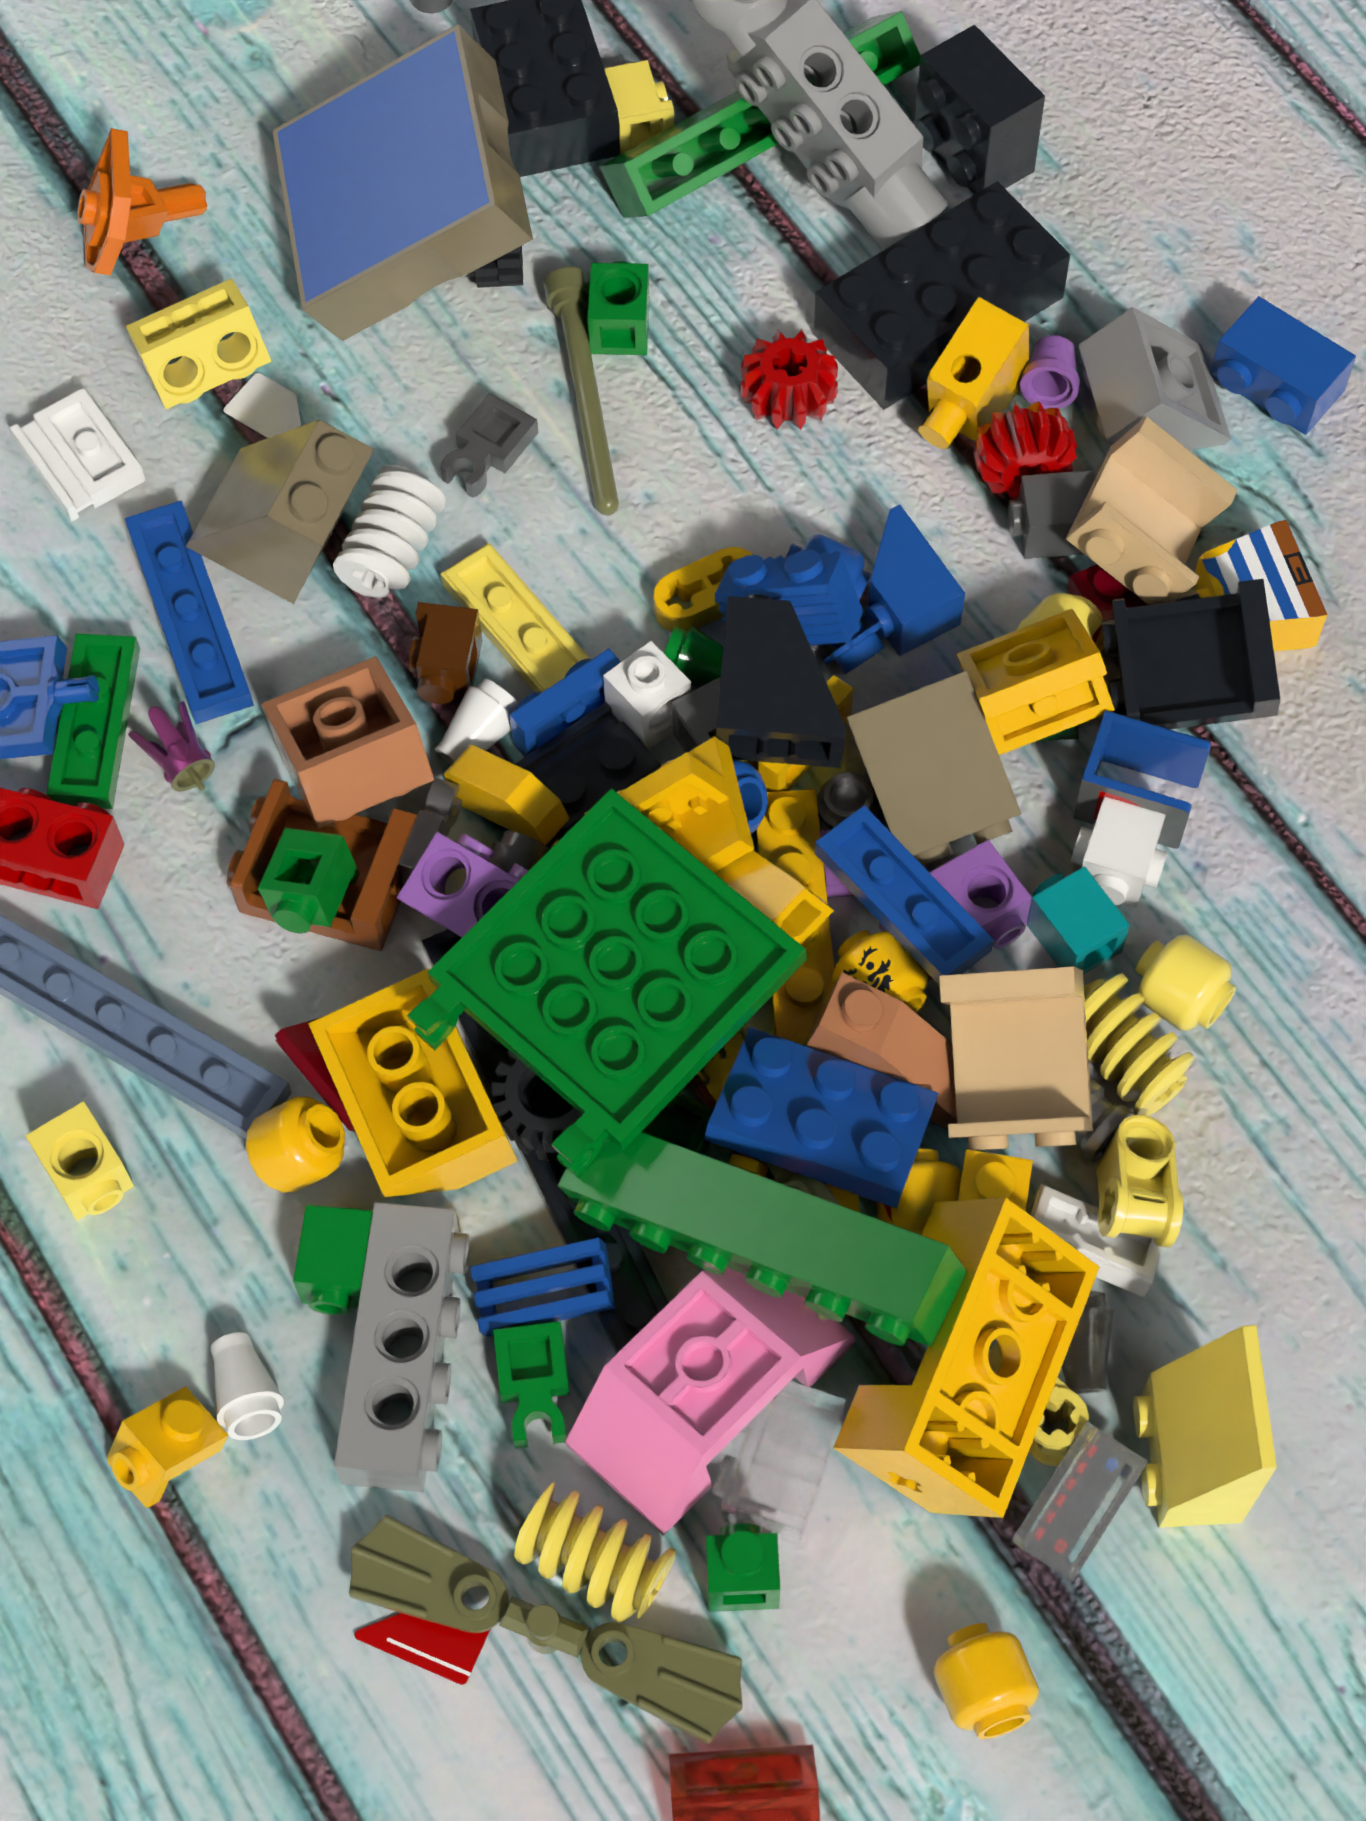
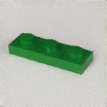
M76 633L68 679L94 675L99 684L100 691L96 693L99 699L97 702L68 703L62 707L46 793L52 801L76 806L78 803H90L103 809H113L140 654V646L136 636Z

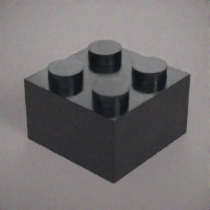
M975 24L920 55L914 125L923 136V148L936 154L948 167L955 182L961 187H967L975 195L996 181L1006 189L1035 171L1045 95Z

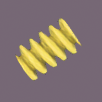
M1123 973L1106 981L1103 978L1084 986L1088 1059L1091 1062L1103 1061L1100 1074L1108 1082L1120 1081L1117 1086V1094L1124 1102L1137 1100L1134 1105V1115L1150 1116L1168 1104L1183 1089L1188 1078L1185 1073L1195 1057L1191 1052H1187L1171 1059L1168 1053L1178 1037L1173 1032L1154 1039L1151 1034L1162 1018L1156 1012L1141 1019L1136 1018L1135 1014L1145 998L1140 993L1123 1000L1119 998V993L1128 981Z
M553 1481L537 1500L519 1531L514 1552L516 1561L522 1565L529 1564L540 1555L538 1571L545 1579L555 1577L565 1568L562 1582L565 1591L570 1594L576 1593L589 1583L586 1600L593 1608L601 1607L613 1597L611 1608L613 1620L618 1623L625 1622L636 1611H638L637 1619H639L660 1591L674 1563L677 1550L670 1547L653 1561L648 1558L652 1535L646 1532L634 1544L628 1546L624 1543L628 1526L627 1520L622 1518L607 1532L600 1529L604 1507L597 1504L584 1517L578 1516L576 1512L580 1492L574 1489L562 1501L557 1503L552 1500L555 1489V1482Z

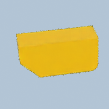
M469 745L444 772L446 781L459 784L456 798L462 800V807L511 831L527 835L545 846L570 819L561 800L535 775L477 746Z

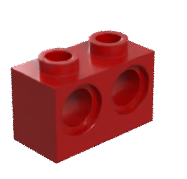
M0 787V884L99 909L125 845L114 817L103 808L94 804L78 803L76 806L52 801L44 793L31 788H20L16 792ZM31 830L21 839L9 840L13 834L19 831ZM90 845L81 854L67 855L76 846Z

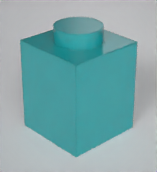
M1085 866L1067 877L1059 873L1042 882L1032 894L1026 924L1058 968L1076 967L1083 970V975L1122 953L1130 927L1128 921Z

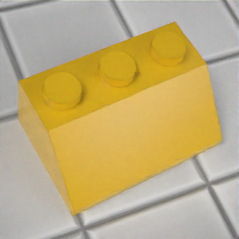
M429 968L308 1023L384 1197L457 1190L518 1162L457 1027H454L451 1034L434 1051L416 1035L414 1031L416 1026L407 1017L420 1002L429 997L438 988L429 978L427 973Z

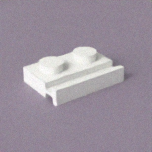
M84 387L33 415L34 421L20 428L18 424L10 427L15 443L71 522L79 518L78 512L92 505L96 509L146 481L141 465Z

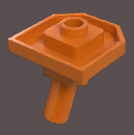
M111 128L87 190H82L79 198L77 217L78 223L84 225L85 267L93 273L111 276L124 243L158 236L164 222L205 213L208 207L205 199V189L201 185L193 183L156 189L151 179L130 175L128 131Z

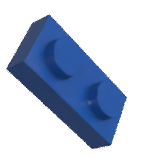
M609 648L593 659L586 658L577 662L569 669L562 680L544 692L537 691L529 694L517 705L515 711L509 714L513 745L523 757L605 703L603 675L621 663Z

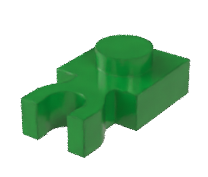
M561 1321L493 1330L501 1402L519 1401L511 1424L515 1449L528 1447L526 1428L530 1422L536 1419H544L551 1424L553 1444L565 1443L566 1430L564 1418L560 1409L552 1401V1397L570 1395Z

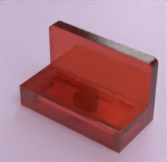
M813 1744L669 1754L673 1821H820L819 1787Z

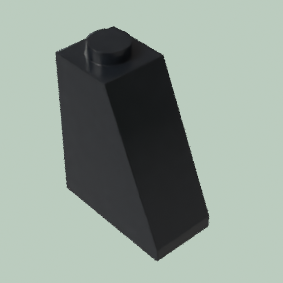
M752 594L745 597L728 596L716 738L729 746L732 759L841 768L846 726L791 601L774 600L769 596Z

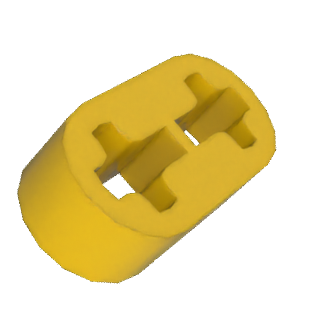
M728 547L664 576L654 588V614L657 622L670 632L673 631L675 626L689 631L691 626L699 629L722 618L723 613L719 612V603H715V592L723 578V573L726 572L731 562L753 554L740 547ZM679 596L684 602L691 600V607L683 610L678 603L671 605L670 598Z

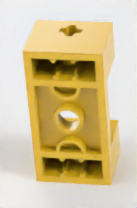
M1006 1197L935 1202L921 1235L949 1245L967 1270V1273L932 1347L928 1346L913 1384L859 1385L833 1448L930 1513L1003 1518L1100 1266ZM994 1339L997 1340L998 1349L1002 1356V1364L996 1374L991 1369L988 1360L989 1347Z

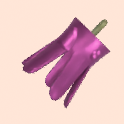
M185 702L179 703V711L183 722H179L176 728L160 708L156 706L151 707L148 711L149 719L166 750L156 742L147 741L136 731L129 732V737L163 768L165 772L164 779L171 784L173 790L181 792L197 786L200 791H203L205 789L203 782L214 771L215 762L211 759L210 752L205 749L203 750L199 745Z

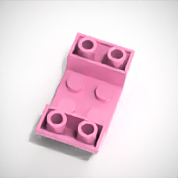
M726 1268L723 1275H716L706 1270L701 1271L604 1366L565 1440L567 1447L664 1536L712 1487L706 1465L794 1377L809 1389L855 1343V1336L837 1321L819 1319L816 1312L804 1304L806 1298L785 1291L782 1298L769 1296L749 1285L744 1280L745 1274Z

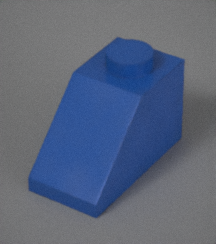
M899 504L891 508L888 514L870 579L868 607L865 608V615L870 627L879 621L881 622L883 627L875 633L880 640L887 638L900 657L961 625L965 592Z

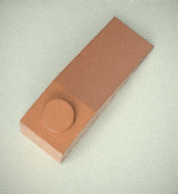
M842 972L821 1004L804 1046L938 1092L939 1094L929 1121L947 1130L948 1124H957L953 1044L903 1001Z

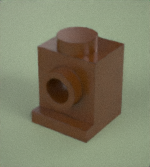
M418 602L416 617L420 636L413 637L409 654V670L412 673H418L417 694L423 700L435 704H446L451 701L461 702L468 687L474 685L483 642L479 611L473 608Z

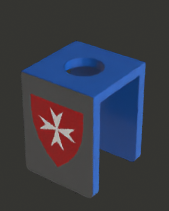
M1105 710L1081 781L1073 818L1095 825L1104 796L1165 814L1157 844L1178 849L1192 808L1189 802L1099 776L1098 772L1102 761L1184 786L1198 788L1211 743L1201 738Z

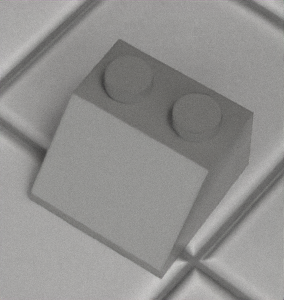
M1132 307L1078 345L1085 366L1083 379L1093 394L1099 414L1096 420L1097 427L1103 438L1110 445L1117 442L1146 416L1188 450L1219 446L1231 440L1201 344Z

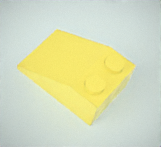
M1257 1325L1241 1326L1151 1372L1142 1396L1134 1397L1133 1415L1136 1435L1138 1438H1148L1151 1461L1149 1464L1142 1465L1143 1498L1146 1506H1156L1159 1528L1242 1523L1277 1468Z

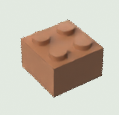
M377 656L261 703L281 759L318 829L336 821L348 819L355 813L391 798L405 795L417 787L434 781L417 724Z

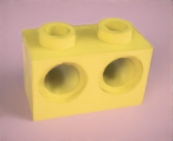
M232 278L126 326L149 379L166 410L178 404L192 402L198 399L204 392L232 379L245 378L257 368L272 362L250 308ZM235 332L228 339L220 341L225 335ZM181 357L177 362L167 365L172 359Z

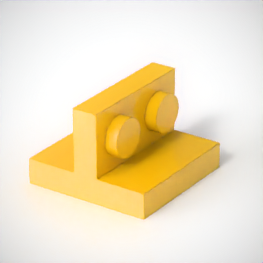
M1073 608L956 654L962 672L967 671L999 755L1102 716L1105 710L1109 712L1115 711L1103 677L1107 674L1101 653Z
M715 736L680 757L664 763L658 770L628 788L617 792L713 873L754 850L730 748Z

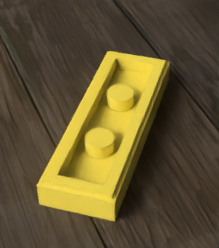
M487 543L440 573L442 585L461 607L478 609L481 631L533 692H544L562 680L573 665L589 658L490 543Z

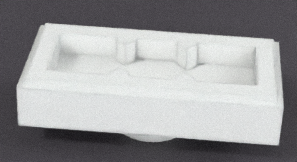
M1041 1184L1033 1199L1029 1215L1100 1266L1096 1278L1145 1297L1152 1285L1162 1247L1157 1246L1153 1238L1119 1233L1116 1238L1103 1237L1098 1228L1099 1208Z

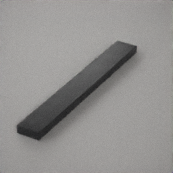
M447 929L421 940L423 950L431 967L461 939L460 936ZM463 1011L459 1015L457 1022L491 1091L492 1082L499 1083L495 1073L499 1062L501 1061L508 1066L511 1063L507 1053L509 1050ZM544 1081L538 1083L532 1091L530 1106L540 1116L556 1118L567 1114L574 1108ZM519 1150L563 1244L568 1245L594 1238H600L606 1243L616 1309L598 1312L597 1315L617 1354L669 1303L640 1243L629 1235L631 1230L613 1223L610 1231H604L589 1225L573 1213L577 1205L558 1187L567 1169L558 1161V1153H551L550 1162L539 1160L534 1150H531L529 1155ZM590 1260L573 1265L575 1269L593 1266V1263ZM596 1282L583 1285L587 1294L597 1292Z

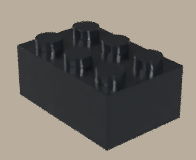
M508 0L470 8L473 39L496 61L509 122V152L520 177L620 155L618 109L582 0Z

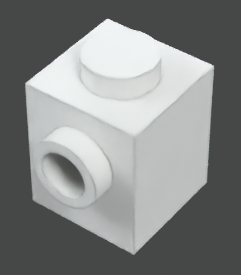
M1104 796L1094 829L1083 826L1080 829L1071 863L1081 865L1082 867L1085 866L1115 905L1124 903L1137 907L1144 885L1157 888L1168 852L1156 849L1166 815Z

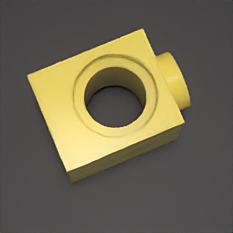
M84 1101L25 1135L76 1221L88 1214L98 1215L110 1210L120 1202L124 1192L134 1187L122 1161ZM88 1157L98 1159L96 1165L88 1173L78 1176L69 1174L72 1166L77 1161Z

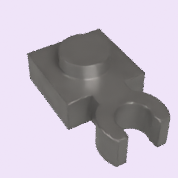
M489 393L456 432V442L459 449L448 453L442 460L440 466L442 481L449 484L457 473L463 471L470 472L472 474L465 481L467 495L472 498L478 496L486 487V472L492 466L506 474L539 433L537 419Z
M437 778L434 779L427 796L425 810H419L398 864L403 886L436 832L448 837L449 831L455 824L462 806V800L456 798L459 784Z

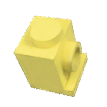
M648 60L604 68L618 109L620 155L674 126V107L672 101L668 100L664 82H654Z

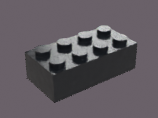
M996 181L815 292L813 335L818 340L823 339L827 350L835 356L838 362L878 405L885 410L927 384V378L931 369L978 297L1023 322L1064 297L1071 254Z

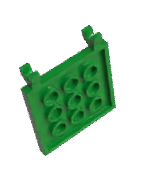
M611 788L427 972L431 982L438 988L429 997L420 1002L407 1017L416 1026L414 1029L416 1035L435 1051L451 1034L457 1024L459 1015L465 1011L579 1111L582 1116L552 1143V1147L559 1153L557 1156L558 1161L578 1178L595 1160L607 1138L624 1150L807 960V953L802 945Z

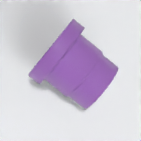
M1051 335L1043 337L1035 343L1029 365L1023 370L1020 382L1021 393L1029 403L1033 404L1040 401L1044 409H1060L1068 406L1076 399L1080 379L1076 371V348L1071 341L1061 336Z

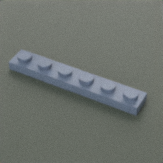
M0 914V994L244 1139H246L247 1131L255 1118L285 1102L291 1095L292 1091L289 1082Z

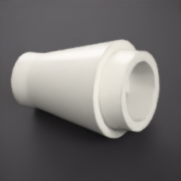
M483 678L476 688L469 686L443 739L435 748L436 753L445 762L452 765L469 745L477 746L485 751L511 731L509 714L515 711L519 703L506 690L489 679Z
M236 1332L218 1338L211 1346L215 1370L218 1424L226 1428L228 1435L236 1440L254 1439L270 1433L282 1420L280 1410L284 1405V1399L254 1350L250 1336L246 1333Z

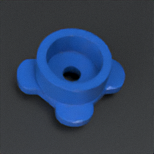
M859 621L850 643L832 644L836 651L823 660L826 666L836 661L844 675H846L883 650L885 646L875 633L883 627L881 622L879 621L866 630Z

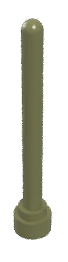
M562 267L550 272L544 279L546 301L548 307L554 311L556 316L562 319L595 506L600 514L609 516L617 511L619 500L584 314L588 310L590 282L587 272L578 267Z

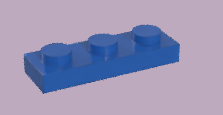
M865 805L815 842V855L939 985V976L963 974L992 951L994 939Z

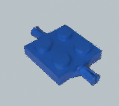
M58 635L0 641V759L53 754L57 719L64 704L88 701L97 702L99 696L96 694L100 691L99 684L94 675L72 679L63 678L67 647Z

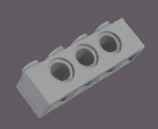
M374 1202L334 1460V1468L342 1485L424 1492L426 1472L438 1471L442 1450V1430L433 1429L436 1404H447L451 1385V1363L442 1362L445 1338L456 1339L460 1321V1298L451 1297L454 1273L465 1274L469 1255V1234L460 1233L455 1209ZM423 1271L432 1276L430 1283L420 1291L406 1292L398 1288L399 1282L408 1273ZM413 1335L423 1340L421 1348L410 1357L397 1358L388 1353L391 1344L401 1336ZM402 1400L414 1406L409 1418L400 1424L387 1425L378 1420L381 1410L390 1402Z

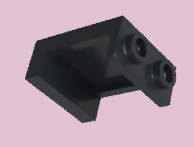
M1264 578L1238 582L1237 593L1129 608L1126 607L1125 599L1112 600L1113 619L1102 620L1101 625L1105 657H1118L1120 678L1109 680L1110 697L1115 710L1112 711L1113 713L1167 729L1278 716L1281 698Z

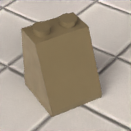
M320 419L240 448L186 547L294 604L340 519L374 449Z
M967 671L847 717L848 724L890 832L922 865L952 855L953 852L949 842L973 833L978 845L988 839L991 840L1013 831L1008 819L1021 815V811Z

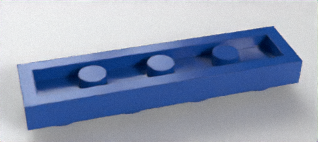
M182 500L124 518L195 725L254 706L203 558L199 553L186 547L193 534V530Z

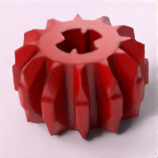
M777 329L773 336V343L757 338L755 345L752 347V354L744 355V360L741 364V378H743L741 381V396L744 398V403L752 404V412L756 420L772 416V423L776 430L784 421H793L801 430L806 423V416L822 421L827 405L834 404V399L838 394V382L836 381L838 364L835 361V356L827 354V348L824 345L823 339L807 343L802 329L794 338H786Z
M1040 401L1034 402L1028 408H1019L1015 403L1012 411L1007 413L993 412L991 423L977 427L978 439L974 443L977 471L981 472L983 481L989 484L992 493L1007 491L1010 498L1014 499L1019 495L1021 476L1073 472L1072 462L1077 458L1075 452L1077 444L1073 429L1069 428L1068 421L1062 417L1059 408L1044 409Z

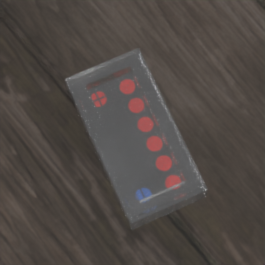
M1086 1421L1011 1541L1028 1554L1074 1581L1148 1461Z

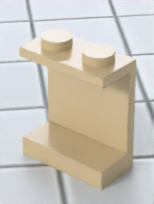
M1146 416L1110 447L1066 540L1148 605L1174 602L1195 586L1199 579V576L1185 564L1201 528L1231 506L1237 489Z
M1059 967L939 976L941 1003L950 1005L957 1124H948L949 1138H968V1149L992 1150L1009 1149L1008 1135L1034 1134L1035 1147L1076 1145L1075 1132L1093 1131L1083 970L1076 967Z

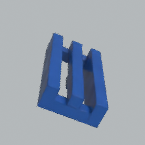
M600 1238L470 1266L471 1277L476 1282L477 1292H474L475 1305L480 1308L481 1318H478L479 1332L486 1337L494 1336L493 1330L558 1322L616 1309L606 1243ZM590 1260L593 1263V1266L493 1288L492 1282ZM596 1282L597 1292L500 1314H497L496 1311L497 1304Z

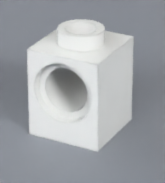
M652 641L603 675L605 702L612 708L613 715L620 722L623 721L648 750L673 733L672 701L691 692V681Z

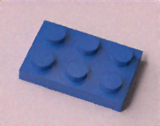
M750 1027L709 1119L704 1140L897 1209L939 1093Z

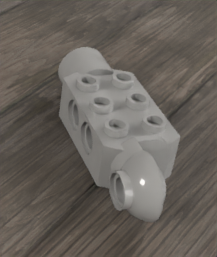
M692 0L699 15L713 28L723 31L736 47L727 54L728 69L736 78L735 85L741 96L749 104L758 106L772 124L771 130L778 143L786 150L794 152L808 169L807 177L812 186L821 195L830 197L835 205L850 209L882 251L931 222L947 207L949 203L922 170V134L818 0Z

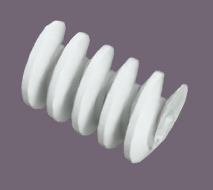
M386 465L379 469L380 474L376 476L370 487L371 493L366 496L361 505V513L357 515L352 524V532L347 535L342 544L343 551L339 552L333 563L334 572L339 579L349 588L365 597L383 598L389 594V589L399 590L407 587L411 580L407 570H413L418 565L420 558L417 551L424 550L427 546L429 539L426 532L433 531L436 527L438 520L435 513L442 512L447 503L445 495L437 486L410 469L398 465Z

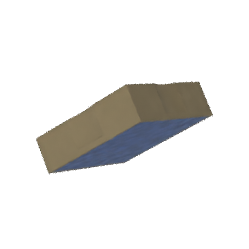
M459 24L272 130L301 308L341 341L404 309L435 286L458 277L466 276L533 240L520 175L512 162L509 152V122L496 61Z

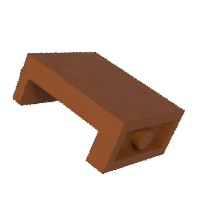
M274 779L267 796H260L253 806L249 821L251 835L244 851L237 850L229 864L227 885L231 887L239 912L275 922L265 905L258 887L285 828L343 835L360 875L356 884L349 883L331 927L311 925L308 932L382 952L401 903L397 899L398 894L403 888L398 864L417 814L393 808L388 823L354 814L348 819L336 821L318 829L304 801L291 796L286 781Z

